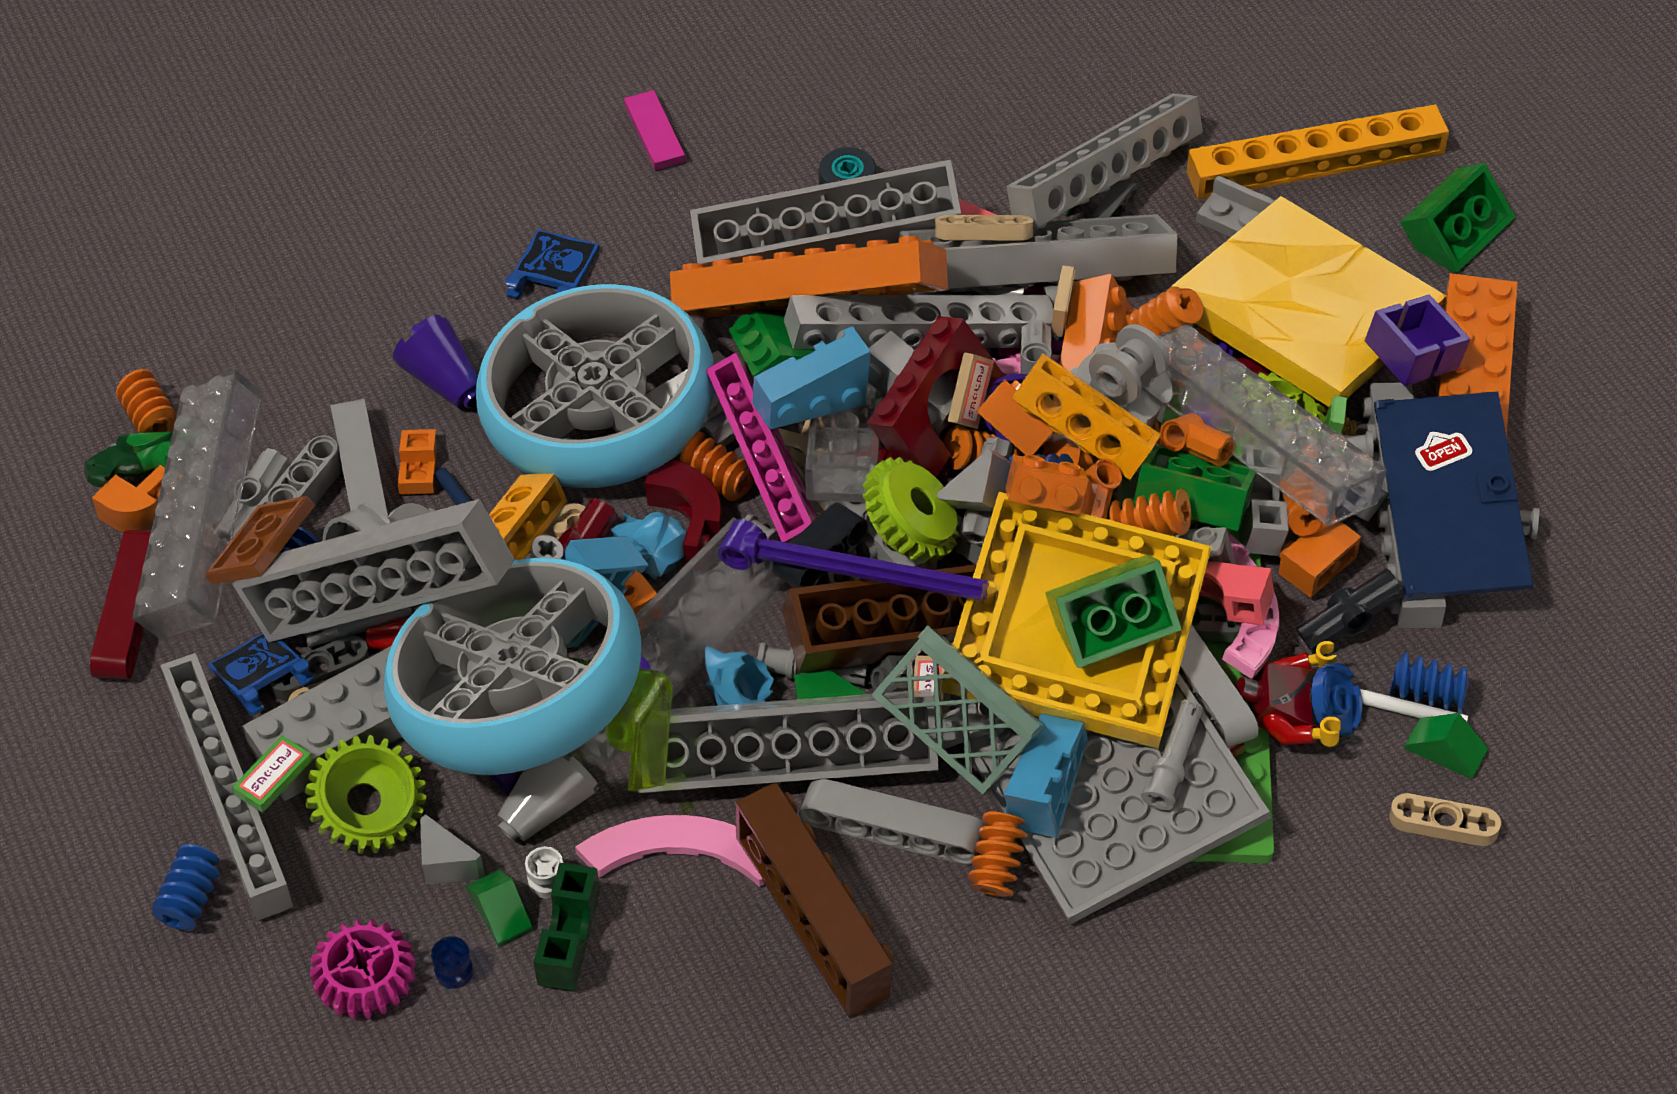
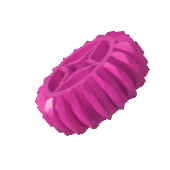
M373 917L367 925H362L361 921L356 918L354 926L350 928L341 922L338 934L328 931L326 935L328 942H318L316 947L318 954L312 955L311 964L313 968L310 969L311 981L314 982V992L318 997H321L323 1005L326 1008L333 1006L334 1012L338 1016L348 1011L349 1017L353 1020L359 1012H364L365 1017L370 1020L372 1011L377 1009L385 1015L388 1003L398 1007L400 1002L399 995H408L410 990L408 983L414 982L415 973L413 969L416 966L411 944L408 940H404L403 933L399 929L392 931L391 925L387 921L378 927L377 921ZM358 961L360 962L362 968H367L369 976L366 975L364 969H359L357 963ZM385 974H387L381 981H379V979H380L382 976H384Z

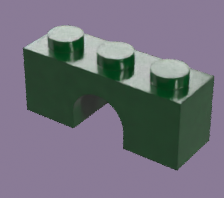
M559 862L551 893L552 915L549 930L542 929L533 962L537 985L572 991L576 990L600 894L597 868Z

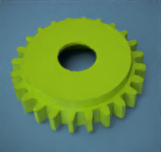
M889 457L885 461L882 460L866 474L865 478L867 481L862 485L867 490L862 495L866 503L865 509L873 527L891 548L901 555L910 557L912 561L919 558L921 563L925 564L927 561L934 563L938 559L941 560L958 544L955 540L960 536V533L956 530L960 525L957 521V512L954 506L938 498L937 493L944 486L929 471L913 464L911 460L904 462L901 457H898L896 460ZM912 499H913V500L916 502V504L920 507V509L922 510V512L917 509V507L914 505Z
M357 735L353 737L352 745L350 746L342 739L338 743L337 752L333 748L328 747L325 752L327 760L318 757L315 762V767L318 770H310L308 779L313 783L307 784L305 793L313 797L307 799L306 808L316 809L311 814L310 820L311 822L321 820L322 824L318 830L319 834H324L327 831L331 832L330 843L334 844L338 839L343 840V850L345 851L350 848L351 844L357 845L358 854H362L365 846L370 845L372 851L378 853L381 843H384L388 849H392L395 843L394 837L403 842L407 837L405 829L414 831L417 822L413 818L420 819L424 811L421 807L417 806L423 805L426 801V795L418 793L424 790L426 783L424 780H416L421 772V768H410L409 765L413 756L410 754L402 758L399 755L402 747L398 745L393 750L387 748L388 739L386 738L383 739L380 745L374 744L373 735H369L366 743H361ZM360 784L374 787L381 798L379 808L369 815L355 813L349 807L347 801L348 793L353 787Z

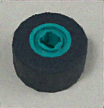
M837 148L827 153L820 161L818 169L819 185L877 174L875 160L869 153L859 148Z

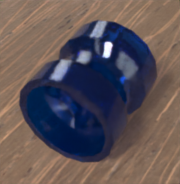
M447 936L437 941L431 949V959L437 982L448 989H457L465 986L473 976L470 950L463 939L456 936Z

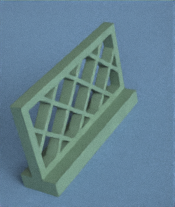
M927 626L918 636L919 640L871 696L979 792L985 795L1033 738H1037L1046 726L938 631ZM923 650L933 660V675L913 677L912 661ZM939 665L949 674L939 675ZM907 668V677L899 678ZM955 678L961 684V700L941 701L940 679ZM934 680L935 702L915 703L914 681ZM908 682L909 704L894 705L884 694L893 683ZM967 690L977 699H967ZM983 703L989 708L990 725L969 726L968 704ZM962 705L963 727L943 728L941 706ZM936 707L937 728L921 729L916 724L915 708ZM909 708L910 718L900 709ZM995 715L1005 724H995ZM1011 728L1021 739L1012 750L997 751L996 729ZM990 729L991 752L971 753L969 731ZM964 731L965 753H948L944 749L943 733ZM937 733L938 743L928 734ZM1007 755L998 765V756ZM992 756L993 772L982 783L972 774L971 757ZM965 758L966 768L956 759Z

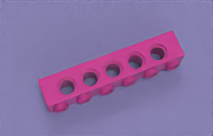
M734 353L707 368L706 371L781 542L790 543L817 518V515L779 429H769L752 404L754 377L746 362L737 353Z

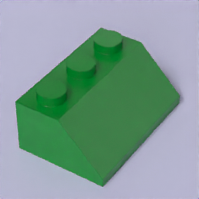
M1480 163L1457 168L1401 220L1400 224L1415 250L1452 273H1456L1516 216L1487 165Z
M754 309L749 314L738 318L734 325L729 328L753 377L793 356L798 360L815 351L814 349L792 348L784 323L786 310Z
M1155 444L1141 465L1134 503L1136 505L1137 497L1142 495L1146 497L1149 503L1150 495L1153 493H1157L1162 500L1165 491H1171L1176 500L1177 490L1185 489L1191 504V523L1199 521L1211 524L1212 528L1226 527L1227 532L1232 530L1238 531L1244 519L1258 469L1227 462L1226 465L1219 467L1186 451L1179 450L1174 452L1168 450L1163 445Z
M1148 554L1045 592L1056 628L1077 668L1182 630L1160 560Z

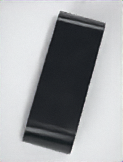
M836 502L829 506L790 543L848 554L863 540L869 523L854 511ZM773 562L772 572L794 588L814 586L828 573L827 571L780 562Z

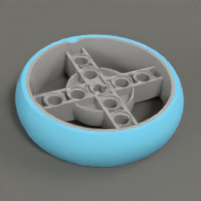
M600 284L572 288L548 296L527 307L512 318L494 338L484 355L478 374L476 386L478 415L481 425L494 448L525 474H555L561 487L600 488L618 485L645 476L648 472L672 460L682 452L686 443L701 429L711 407L715 390L706 371L707 368L714 365V360L701 329L685 311L670 300L654 292L626 285ZM627 333L617 342L592 340L578 344L574 341L578 338L596 334ZM679 353L688 363L685 378L674 396L660 409L645 397L646 376ZM531 363H535L546 372L545 393L515 415L509 417L505 413L504 407L510 389L521 373ZM614 426L620 431L619 433L593 439H561L575 428L580 430H601Z
M555 558L515 560L497 585L423 603L408 618L393 641L385 666L384 693L389 715L398 732L414 750L431 762L457 772L497 775L523 771L546 764L574 751L592 739L613 720L627 701L635 685L641 661L642 648L638 621L632 607L621 591L607 578L586 566ZM593 619L605 625L607 631L598 652L586 666L568 659L566 645ZM442 664L457 669L459 683L430 712L421 708L422 694L436 669Z

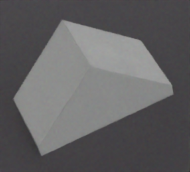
M989 448L937 493V496L940 500L958 509L993 511L998 493H1005L1010 462L1008 458Z
M426 814L420 819L422 869L426 885L478 880L485 875L482 858L478 852Z

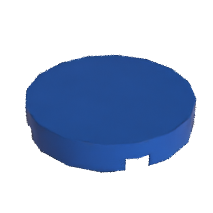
M1324 664L1317 669L1312 683V706L1316 719L1320 725L1321 721L1326 717L1338 718L1341 722L1339 737L1349 736L1353 733L1352 728L1358 727L1361 721L1363 708L1361 691L1358 685L1353 686L1350 677H1354V674L1344 664Z

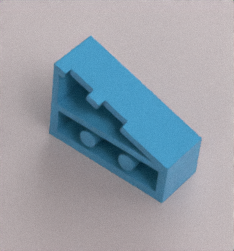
M853 326L843 330L845 336L827 345L823 341L814 345V352L798 360L793 356L754 376L752 404L769 429L866 405L871 351Z
M627 536L570 540L561 560L575 562L598 572L607 578L622 594L627 591L624 584L637 570L639 573H642L648 567V563ZM592 619L566 645V648L578 647L599 622Z
M1040 713L1038 720L1046 727L1037 738H1033L1027 745L1004 792L1006 813L1022 818L1025 821V824H1019L1018 826L1023 831L1057 838L1088 738L1084 722Z

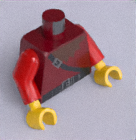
M1323 641L1319 643L1316 647V654L1308 655L1305 652L1269 662L1262 667L1253 679L1240 677L1235 685L1241 697L1245 701L1250 702V710L1256 718L1258 727L1270 733L1283 745L1296 744L1302 747L1307 743H1315L1316 739H1320L1322 744L1332 747L1339 742L1340 720L1336 717H1326L1319 725L1312 706L1311 695L1313 678L1317 670L1312 669V666L1317 665L1321 667L1324 664L1337 662V655L1323 656L1334 651L1333 642Z

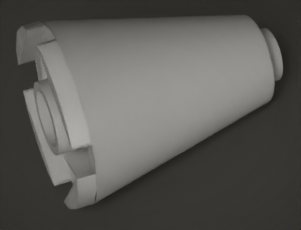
M564 755L546 764L523 770L497 814L498 819L501 821L497 827L511 841L514 842L517 838L525 841L595 794L599 789L596 786L598 783L573 756L569 758L567 755Z

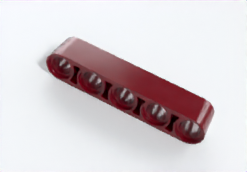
M125 530L122 535L91 652L90 672L92 677L132 678L164 555L165 543L162 532Z

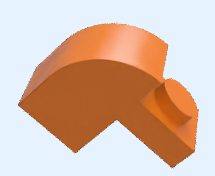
M159 465L137 487L115 475L92 496V501L98 519L121 532L125 530L148 531L163 522L160 508L171 501L176 493V488L171 471Z

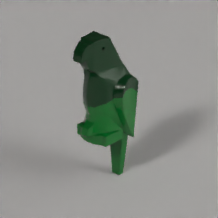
M172 432L121 434L115 443L85 461L84 474L87 482L96 487H103L115 475L119 477L144 475L154 471L159 465L167 468L173 474L175 466L173 450L205 445L208 442L207 436H172Z

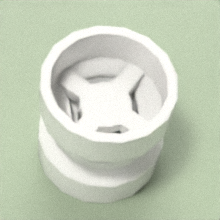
M539 847L531 851L526 857L525 867L529 889L539 898H551L559 862L563 863L561 854L554 848Z

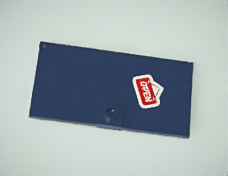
M1498 391L1405 400L1385 399L1374 402L1402 587L1405 592L1404 600L1413 601L1424 600V598L1533 589Z

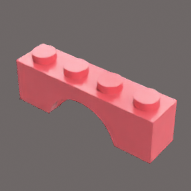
M1208 561L1199 596L1209 597L1220 603L1226 611L1228 621L1264 625L1274 596L1271 568Z

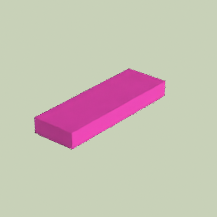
M651 90L624 98V106L654 170L657 171L685 163V154L655 91Z

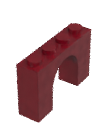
M938 316L932 323L929 331L914 350L911 358L896 377L893 385L867 422L895 460L898 457H901L904 462L911 460L913 464L923 467L935 477H937L951 453L935 433L929 421L928 398L931 388L941 374L946 375L955 384L957 383L964 352L993 360L964 319ZM995 361L988 389L1003 375Z

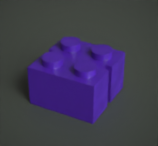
M1428 294L1405 301L1404 306L1399 303L1376 310L1364 341L1400 382L1407 386L1428 379L1431 373L1435 377L1459 369L1470 342V337L1435 299Z

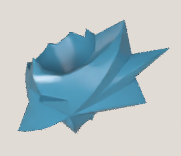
M623 512L625 523L616 525L611 529L615 537L627 536L648 563V567L644 572L649 574L654 580H656L657 576L669 573L684 556L683 543L687 531L682 527L681 520L666 516L661 512H653L643 520H639Z
M706 645L705 665L710 679L705 686L714 693L717 706L766 702L770 699L773 692L770 690L774 678L768 672L766 663L752 657L748 653L730 652L724 654Z

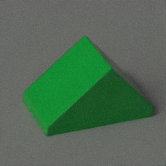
M1460 713L1420 718L1404 749L1470 779L1474 778L1488 751L1487 746Z
M497 870L465 886L468 895L498 947L533 931L513 879L502 871Z

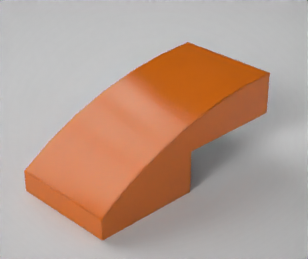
M436 429L401 431L398 478L399 495L434 493L437 453Z

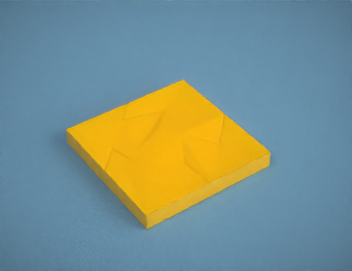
M1282 196L1172 285L1181 289H1192L1201 299L1203 315L1195 324L1328 407L1335 395L1349 398L1385 365L1364 341L1376 310L1399 303L1404 306L1405 301L1428 294L1441 307H1443L1446 295L1370 249L1363 247L1362 244Z
M999 492L973 578L988 580V595L986 600L982 601L966 598L953 645L1033 716L1039 717L1041 713L1084 722L1085 730L1159 749L1212 546L1084 513L1076 515L1008 501L1006 493ZM1147 554L1160 560L1182 630L1077 668L1056 628L1045 592ZM955 678L942 679L941 692L961 697V684ZM967 690L968 699H977Z

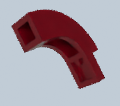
M669 460L662 466L648 472L645 481L647 505L678 511L690 520L683 543L685 567L699 569L703 555H709L711 543L721 544L723 527L720 499L713 484L700 471L685 463Z

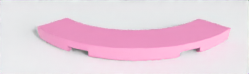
M1228 532L1235 564L1256 566L1249 557L1250 552ZM1275 592L1264 625L1240 622L1239 633L1233 643L1225 650L1222 660L1250 679H1253L1262 669L1270 656L1279 627V609Z
M689 815L645 817L610 827L575 846L576 854L588 867L597 868L599 878L619 866L643 858V855L667 851V854L698 856L700 853L721 860V863L738 870L759 887L764 885L760 874L736 839V826L706 817Z

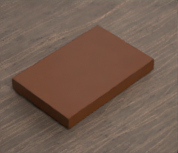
M302 496L258 505L208 569L205 577L211 585L262 576L314 508L315 504L309 496Z

